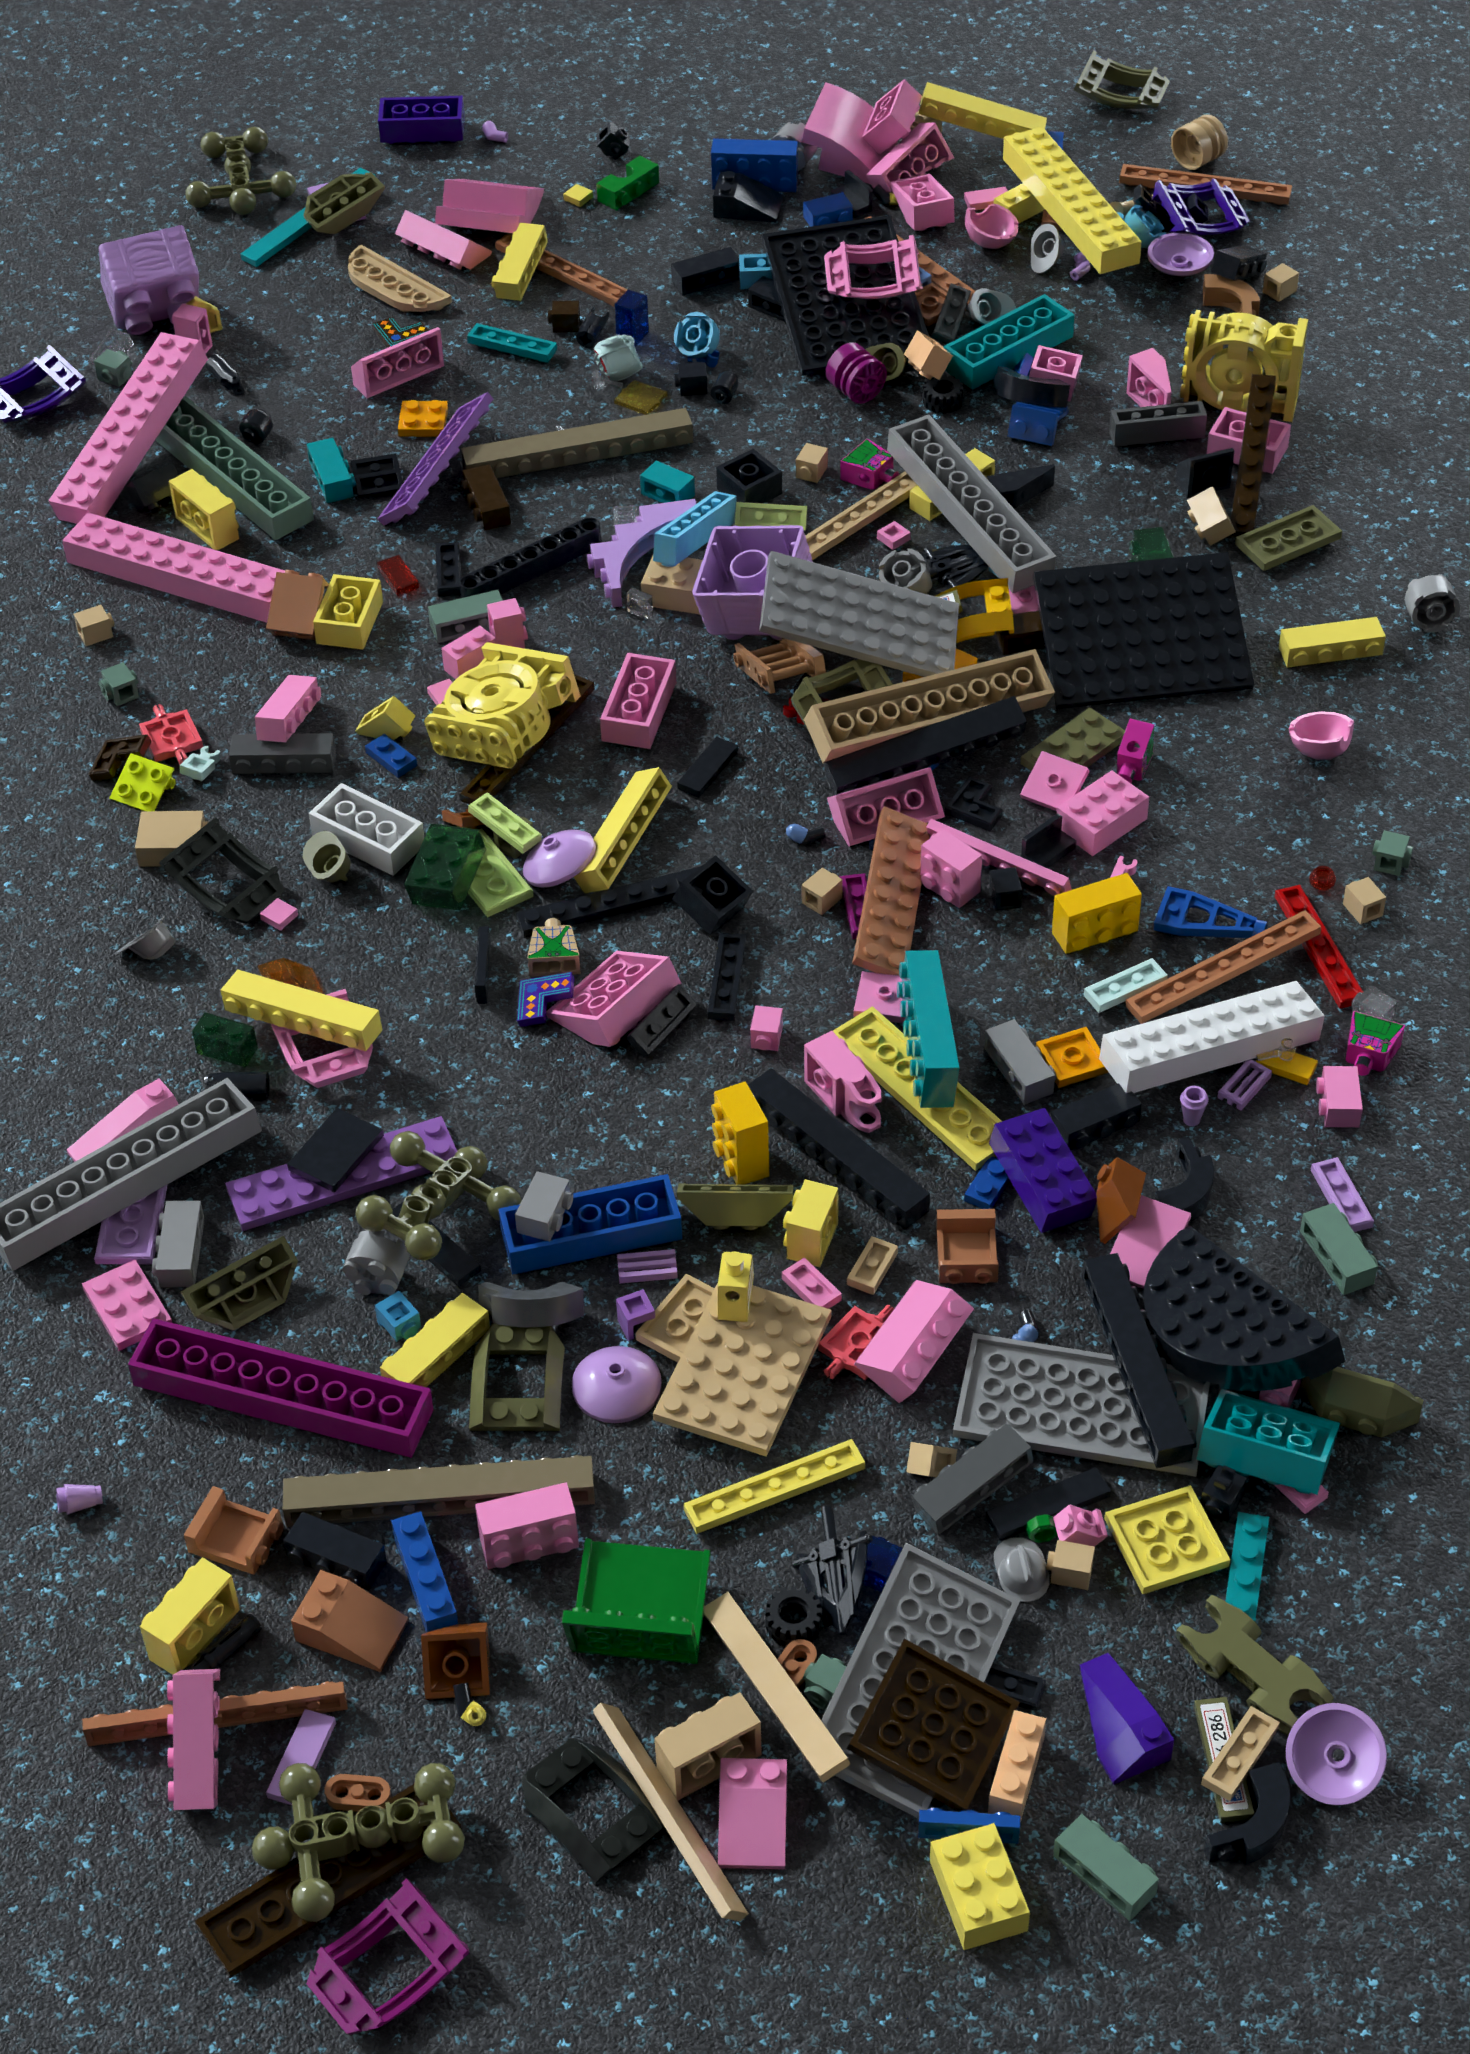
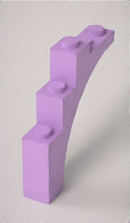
M695 499L639 506V516H636V522L615 525V535H611L612 541L590 544L591 554H587L588 568H593L595 578L601 577L602 583L606 582L604 584L605 597L610 598L612 608L622 606L621 590L623 581L635 562L654 548L655 533L696 505Z

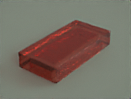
M399 555L377 562L378 570L397 596L419 589V582Z

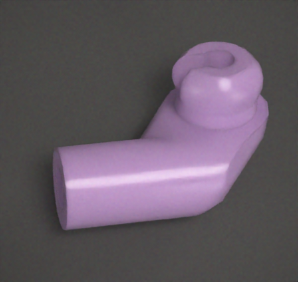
M486 121L483 124L482 130L488 140L507 142L508 132L497 131L492 121Z
M1082 252L1074 256L1076 268L1070 272L1071 278L1075 281L1088 273L1091 268L1088 259Z

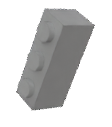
M1015 1019L985 1030L984 1049L1024 1105L1054 1093L1056 1073L1053 1067L1046 1064L1040 1049L1037 1046L1034 1047L1029 1040L1027 1031L1021 1028Z
M166 1201L165 1211L160 1213L159 1227L162 1231L161 1235L156 1236V1252L158 1257L153 1258L152 1273L153 1276H157L160 1287H190L196 1282L205 1219L201 1201Z

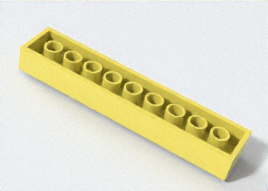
M1036 127L1032 130L1004 137L1003 160L1099 274L1140 263L1142 241L1043 127Z

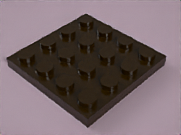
M904 1638L846 1749L958 1812L967 1811L1012 1719L1014 1710L1017 1709L1020 1702Z

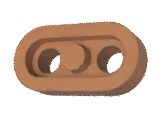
M804 1639L790 1642L777 1659L798 1689L805 1681L803 1676L809 1664L817 1662L815 1646L810 1641ZM797 1658L806 1659L804 1662L796 1661Z
M338 1774L327 1781L324 1789L327 1803L336 1810H353L358 1812L369 1805H381L391 1798L388 1782L381 1777ZM340 1793H347V1796L344 1798L337 1797ZM374 1795L380 1796L377 1800H370Z

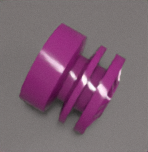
M847 343L838 348L829 359L826 367V377L829 383L842 391L850 400L857 404H862L872 400L879 394L885 384L887 370L882 362L870 355L862 346L857 343Z

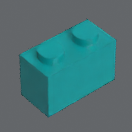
M655 461L640 475L641 494L661 503L689 500L695 496L694 476L659 461Z

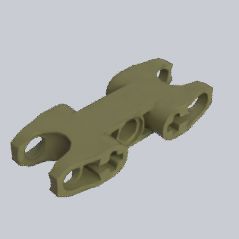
M1211 1595L1206 1600L1205 1606L1209 1615L1219 1626L1216 1631L1202 1634L1183 1624L1176 1630V1638L1202 1670L1215 1679H1218L1226 1670L1253 1692L1246 1700L1248 1707L1252 1706L1280 1722L1278 1731L1289 1736L1293 1725L1298 1720L1290 1709L1291 1704L1306 1700L1319 1706L1333 1703L1334 1701L1332 1694L1309 1666L1293 1655H1290L1281 1664L1255 1642L1262 1634L1256 1622L1241 1609L1216 1596Z

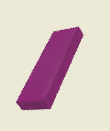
M865 873L839 876L842 879V896L852 939H857L867 886Z

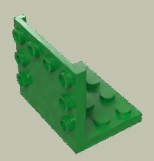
M585 1538L576 1607L572 1611L563 1610L562 1625L571 1652L698 1664L711 1558L710 1550L694 1551L608 1543Z

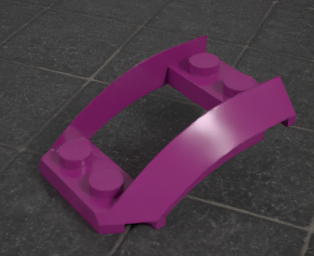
M407 1878L402 1882L403 1886L390 1899L386 1898L357 1926L325 1948L321 1947L317 1951L319 1954L314 1971H310L306 1984L348 2035L379 2028L406 2011L438 1985L470 1953L467 1944L461 1941L425 1898L426 1895ZM400 1924L432 1964L405 1989L375 2009L342 1967L355 1960Z

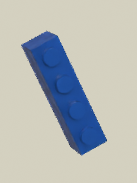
M422 1512L391 1520L394 1540L426 1633L458 1624L457 1612Z

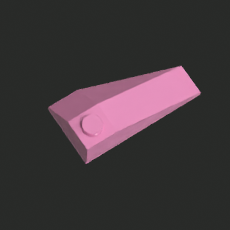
M159 1078L130 1095L67 1149V1153L75 1162L179 1104L172 1092Z

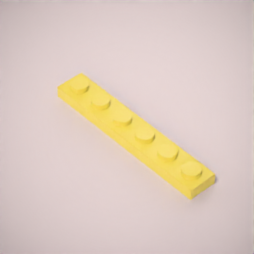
M853 1439L686 1502L684 1503V1511L695 1533L698 1534L864 1470L865 1461Z

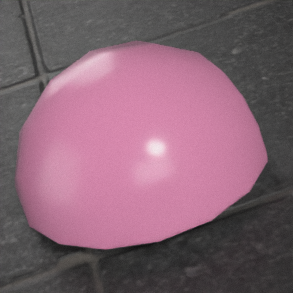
M998 204L988 205L981 213H975V208L966 210L965 227L970 239L983 248L998 249L1004 247L1018 233L1019 222L1015 215Z
M1335 712L1308 713L1297 717L1291 722L1289 733L1294 746L1303 755L1316 760H1331L1347 750L1352 739L1354 721L1346 715Z

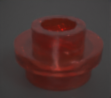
M1318 866L1310 873L1309 883L1318 890H1329L1334 887L1336 876L1331 868Z

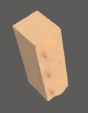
M918 330L904 353L909 359L908 363L915 370L919 371V374L929 380L932 377L940 380L953 357L936 340Z
M1014 1710L990 1791L988 1814L1008 1812L1012 1815H1020L1021 1822L1044 1742L1046 1718Z

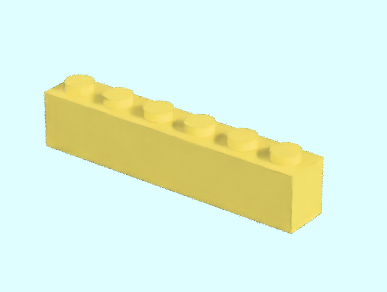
M929 82L926 84L918 114L1001 139H1004L1005 136L1032 130L1036 127H1043L1045 129L1047 121L1046 117Z
M660 767L635 772L594 837L596 843L594 857L579 874L574 876V879L584 893L610 888L672 788Z
M237 970L220 990L226 1011L322 1038L326 1041L346 1045L350 1048L367 1051L383 1030L379 1010L241 970Z

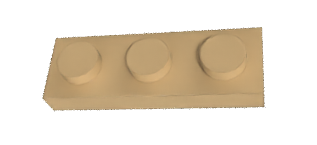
M1251 1706L1203 1776L1201 1785L1231 1801L1248 1776V1771L1252 1770L1277 1732L1280 1722Z

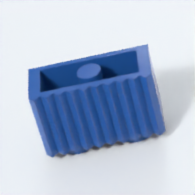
M844 192L803 202V217L810 227L853 221V206Z

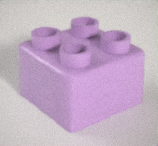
M178 225L103 243L99 246L102 288L116 327L127 329L128 334H143L153 327L152 322L169 318L172 323L173 313L183 303L186 304L195 296L199 298V272L184 226Z
M717 526L713 528L692 591L699 613L709 634L723 635L730 640L740 639L745 635H770L759 631L768 556L771 551L813 562L803 526ZM770 635L773 639L782 640L781 637Z

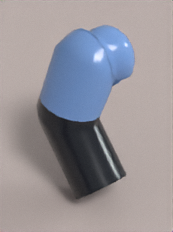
M790 824L786 828L787 836L801 845H807L826 838L825 830L822 826L809 830L799 824Z
M1031 1310L1022 1311L1018 1315L1022 1327L1018 1330L1017 1334L1012 1336V1339L1035 1342L1040 1332Z

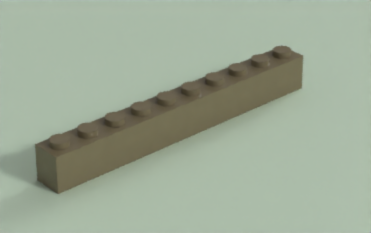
M681 408L461 448L463 469L466 470L490 464L496 478L693 443V424L687 409Z
M575 1455L568 1458H542L540 1460L528 1461L512 1460L501 1463L482 1462L474 1465L453 1464L447 1467H419L406 1470L389 1469L380 1472L359 1471L353 1474L337 1475L331 1473L324 1476L283 1479V1514L286 1527H293L302 1512L332 1524L397 1519L420 1511L423 1517L476 1513L475 1504L566 1482L573 1506L595 1504L592 1456Z

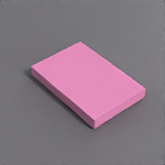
M1141 1195L1136 1218L1120 1230L1110 1253H1118L1122 1264H1127L1130 1284L1144 1289L1146 1277L1153 1261L1164 1246L1179 1231L1188 1226L1191 1213Z

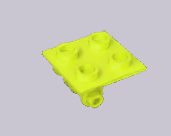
M130 753L109 799L146 812L155 811L164 790L172 789L176 784V780L172 777L174 768Z

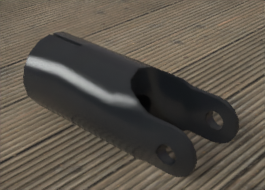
M595 306L592 307L576 335V340L581 346H585V348L594 346L609 318V311H607L605 316H598L593 314Z
M214 354L210 356L206 362V369L235 395L243 394L245 390L240 385L241 378L238 372L221 355Z
M268 1072L210 1073L204 1078L205 1084L209 1085L208 1088L228 1078L245 1097H268L270 1092Z

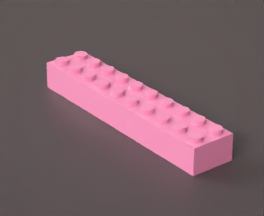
M162 332L159 334L49 499V503L58 520L77 524L87 512L102 517L106 516L207 362L208 358L199 340Z
M88 512L62 540L67 563L266 623L276 572L285 573L284 570Z

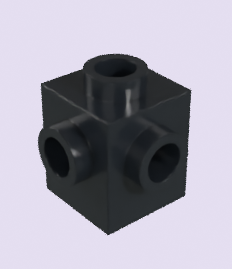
M611 121L596 134L597 147L600 148L604 155L610 156L614 160H617L621 155H625L630 147L627 131L622 127H617Z

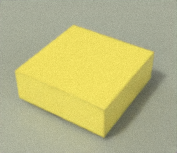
M576 184L563 194L564 201L581 207L593 198V191Z

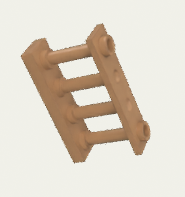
M782 638L779 644L753 651H748L740 643L735 644L736 653L733 654L736 667H739L770 694L775 693L773 681L806 672L812 677L826 673L823 654L807 644Z

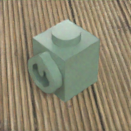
M107 349L94 360L98 380L120 387L132 376L131 365L133 362L122 351L115 352Z
M124 662L101 671L102 680H99L98 684L107 701L112 699L115 705L119 706L139 698L137 676L133 670L127 668Z
M1384 830L1381 841L1376 840L1372 852V855L1376 856L1374 870L1400 876L1402 868L1408 869L1414 849L1413 846L1408 845L1410 836Z
M822 1654L816 1663L812 1662L809 1664L804 1673V1695L807 1696L813 1705L826 1710L847 1666L837 1658L831 1659Z

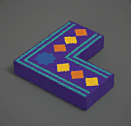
M572 972L520 980L517 1012L519 1027L546 1023L547 1002L573 998L574 976Z

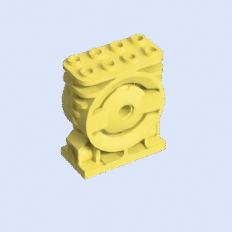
M1196 310L1195 314L1190 315L1189 327H1187L1185 341L1187 346H1185L1183 357L1185 365L1182 370V379L1184 380L1181 385L1180 398H1184L1183 402L1185 403L1189 402L1190 396H1197V401H1202L1203 403L1204 400L1220 410L1227 407L1247 412L1252 374L1262 375L1264 367L1265 375L1276 376L1271 412L1284 414L1283 421L1292 422L1299 394L1308 319L1299 318L1298 325L1277 323L1273 326L1265 319L1248 313L1223 314L1215 319V312H1210L1208 319L1201 318V310ZM1228 344V348L1223 349V346ZM1213 357L1211 366H1209L1208 361Z
M486 642L481 648L484 655L481 663L460 675L449 686L442 703L433 709V713L429 714L424 722L433 749L437 754L503 768H512L516 764L517 759L521 758L526 750L538 743L547 733L551 722L548 709L562 705L565 700L576 702L581 695L568 656Z

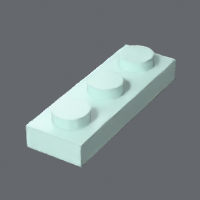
M1151 958L1084 988V997L1100 1013L1166 980L1168 975Z

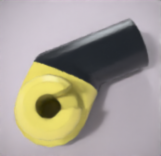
M879 184L872 190V193L884 205H898L893 192L887 193Z
M469 1682L453 1685L458 1716L472 1726L482 1725L486 1719V1712L481 1705L471 1698Z

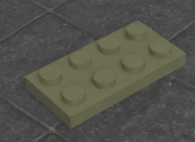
M1312 505L1236 537L1235 545L1265 571L1341 539L1342 530Z
M1089 707L1022 755L1021 765L1032 771L1041 752L1044 751L1088 768L1121 744L1125 730Z

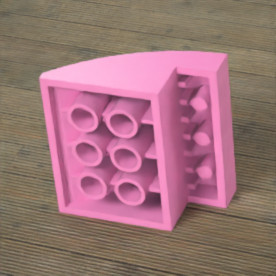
M826 82L804 128L802 143L822 148L819 170L844 177L845 171L850 170L863 182L871 184L866 174L891 151L886 149L883 153L879 154L862 138L874 108L855 94Z
M445 179L443 206H436L435 224L513 233L517 230L520 223H531L541 202L544 188L469 179Z

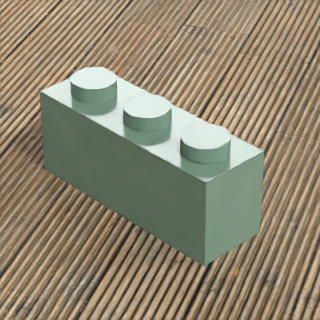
M494 590L428 606L429 622L437 643L457 639L478 626L490 631L487 604L503 601L499 591Z
M1334 1203L1303 1213L1300 1232L1340 1292L1346 1295L1373 1285L1378 1270L1377 1260L1363 1246L1360 1235L1354 1233L1349 1225L1347 1216L1340 1212Z
M1081 1814L1055 1839L1053 1856L1129 1921L1156 1896L1159 1878L1149 1865L1141 1864L1131 1856L1130 1851L1124 1844L1115 1842L1106 1835L1102 1826L1096 1821H1090Z

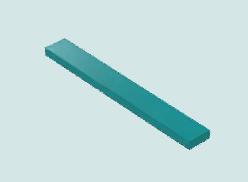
M359 168L352 174H365L370 172L363 168ZM305 208L240 253L241 260L258 267L312 228L304 219Z

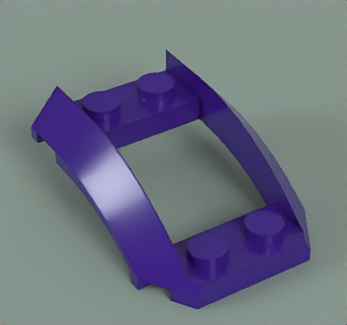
M1214 178L1210 182L1196 185L1170 183L1166 186L1163 185L1161 180L1155 183L1152 200L1162 202L1163 208L1170 215V220L1175 225L1170 232L1188 233L1196 236L1214 235L1241 229L1250 221L1233 190L1226 185L1220 187ZM1193 193L1202 201L1216 198V203L1222 208L1226 215L1225 219L1228 222L1218 224L1195 223L1183 200Z
M49 345L47 347L48 351L41 358L35 357L21 369L0 378V420L5 424L43 414L71 397L86 384V379ZM46 376H49L60 386L44 399L24 407H20L10 397L34 386Z

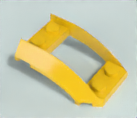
M1008 578L973 581L955 586L935 596L937 597L957 590L960 599L984 595L986 613L958 619L956 643L972 638L994 635V631L1009 630V634H1014L1013 610L1011 609Z

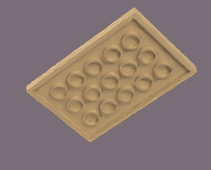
M717 1283L653 1412V1420L767 1457L831 1319V1309L752 1286L748 1322L718 1320ZM735 1291L730 1293V1299L732 1300L740 1297L739 1293Z

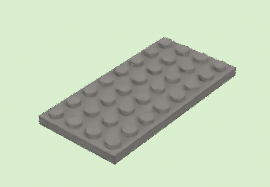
M771 551L767 561L759 631L926 677L954 670L959 603Z
M973 1333L953 1427V1437L983 1442L992 1430L1000 1429L1008 1423L1031 1446L1032 1450L1196 1477L1199 1461L1196 1458L1204 1427L1210 1382L1206 1381L1205 1384L1199 1383L1180 1373L1171 1364H1166V1375L1168 1380L1173 1381L1176 1386V1400L1178 1405L1184 1406L1187 1416L1186 1425L1188 1430L1192 1429L1194 1431L1197 1446L1193 1448L1192 1461L1156 1469L1112 1355Z
M905 1543L821 1719L851 1763V1765L835 1776L919 1819V1810H927L933 1797L846 1748L904 1638L984 1682L1020 1600Z

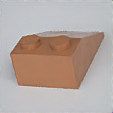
M320 1570L293 1616L291 1623L295 1641L381 1672L407 1626L409 1617L353 1582Z

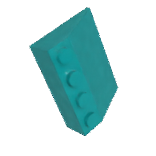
M1221 1389L1204 1425L1196 1460L1203 1461L1211 1467L1225 1465L1234 1469L1237 1474L1242 1476L1251 1475L1264 1479L1267 1483L1273 1485L1282 1484L1295 1488L1300 1493L1318 1495L1340 1423Z

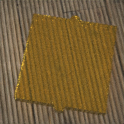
M633 380L626 388L622 389V392L614 399V403L648 415L656 407L660 406V402L667 396V391Z

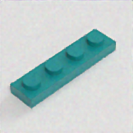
M478 323L467 335V342L470 344L548 363L557 351L556 342Z
M1238 1512L1225 1602L1241 1609L1255 1621L1269 1517Z

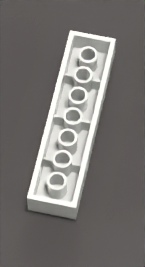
M1294 981L1103 1034L1099 1060L1116 1083L1121 1085L1125 1093L1131 1091L1135 1093L1254 1059L1280 1049H1289L1320 1039L1325 1015L1300 984Z

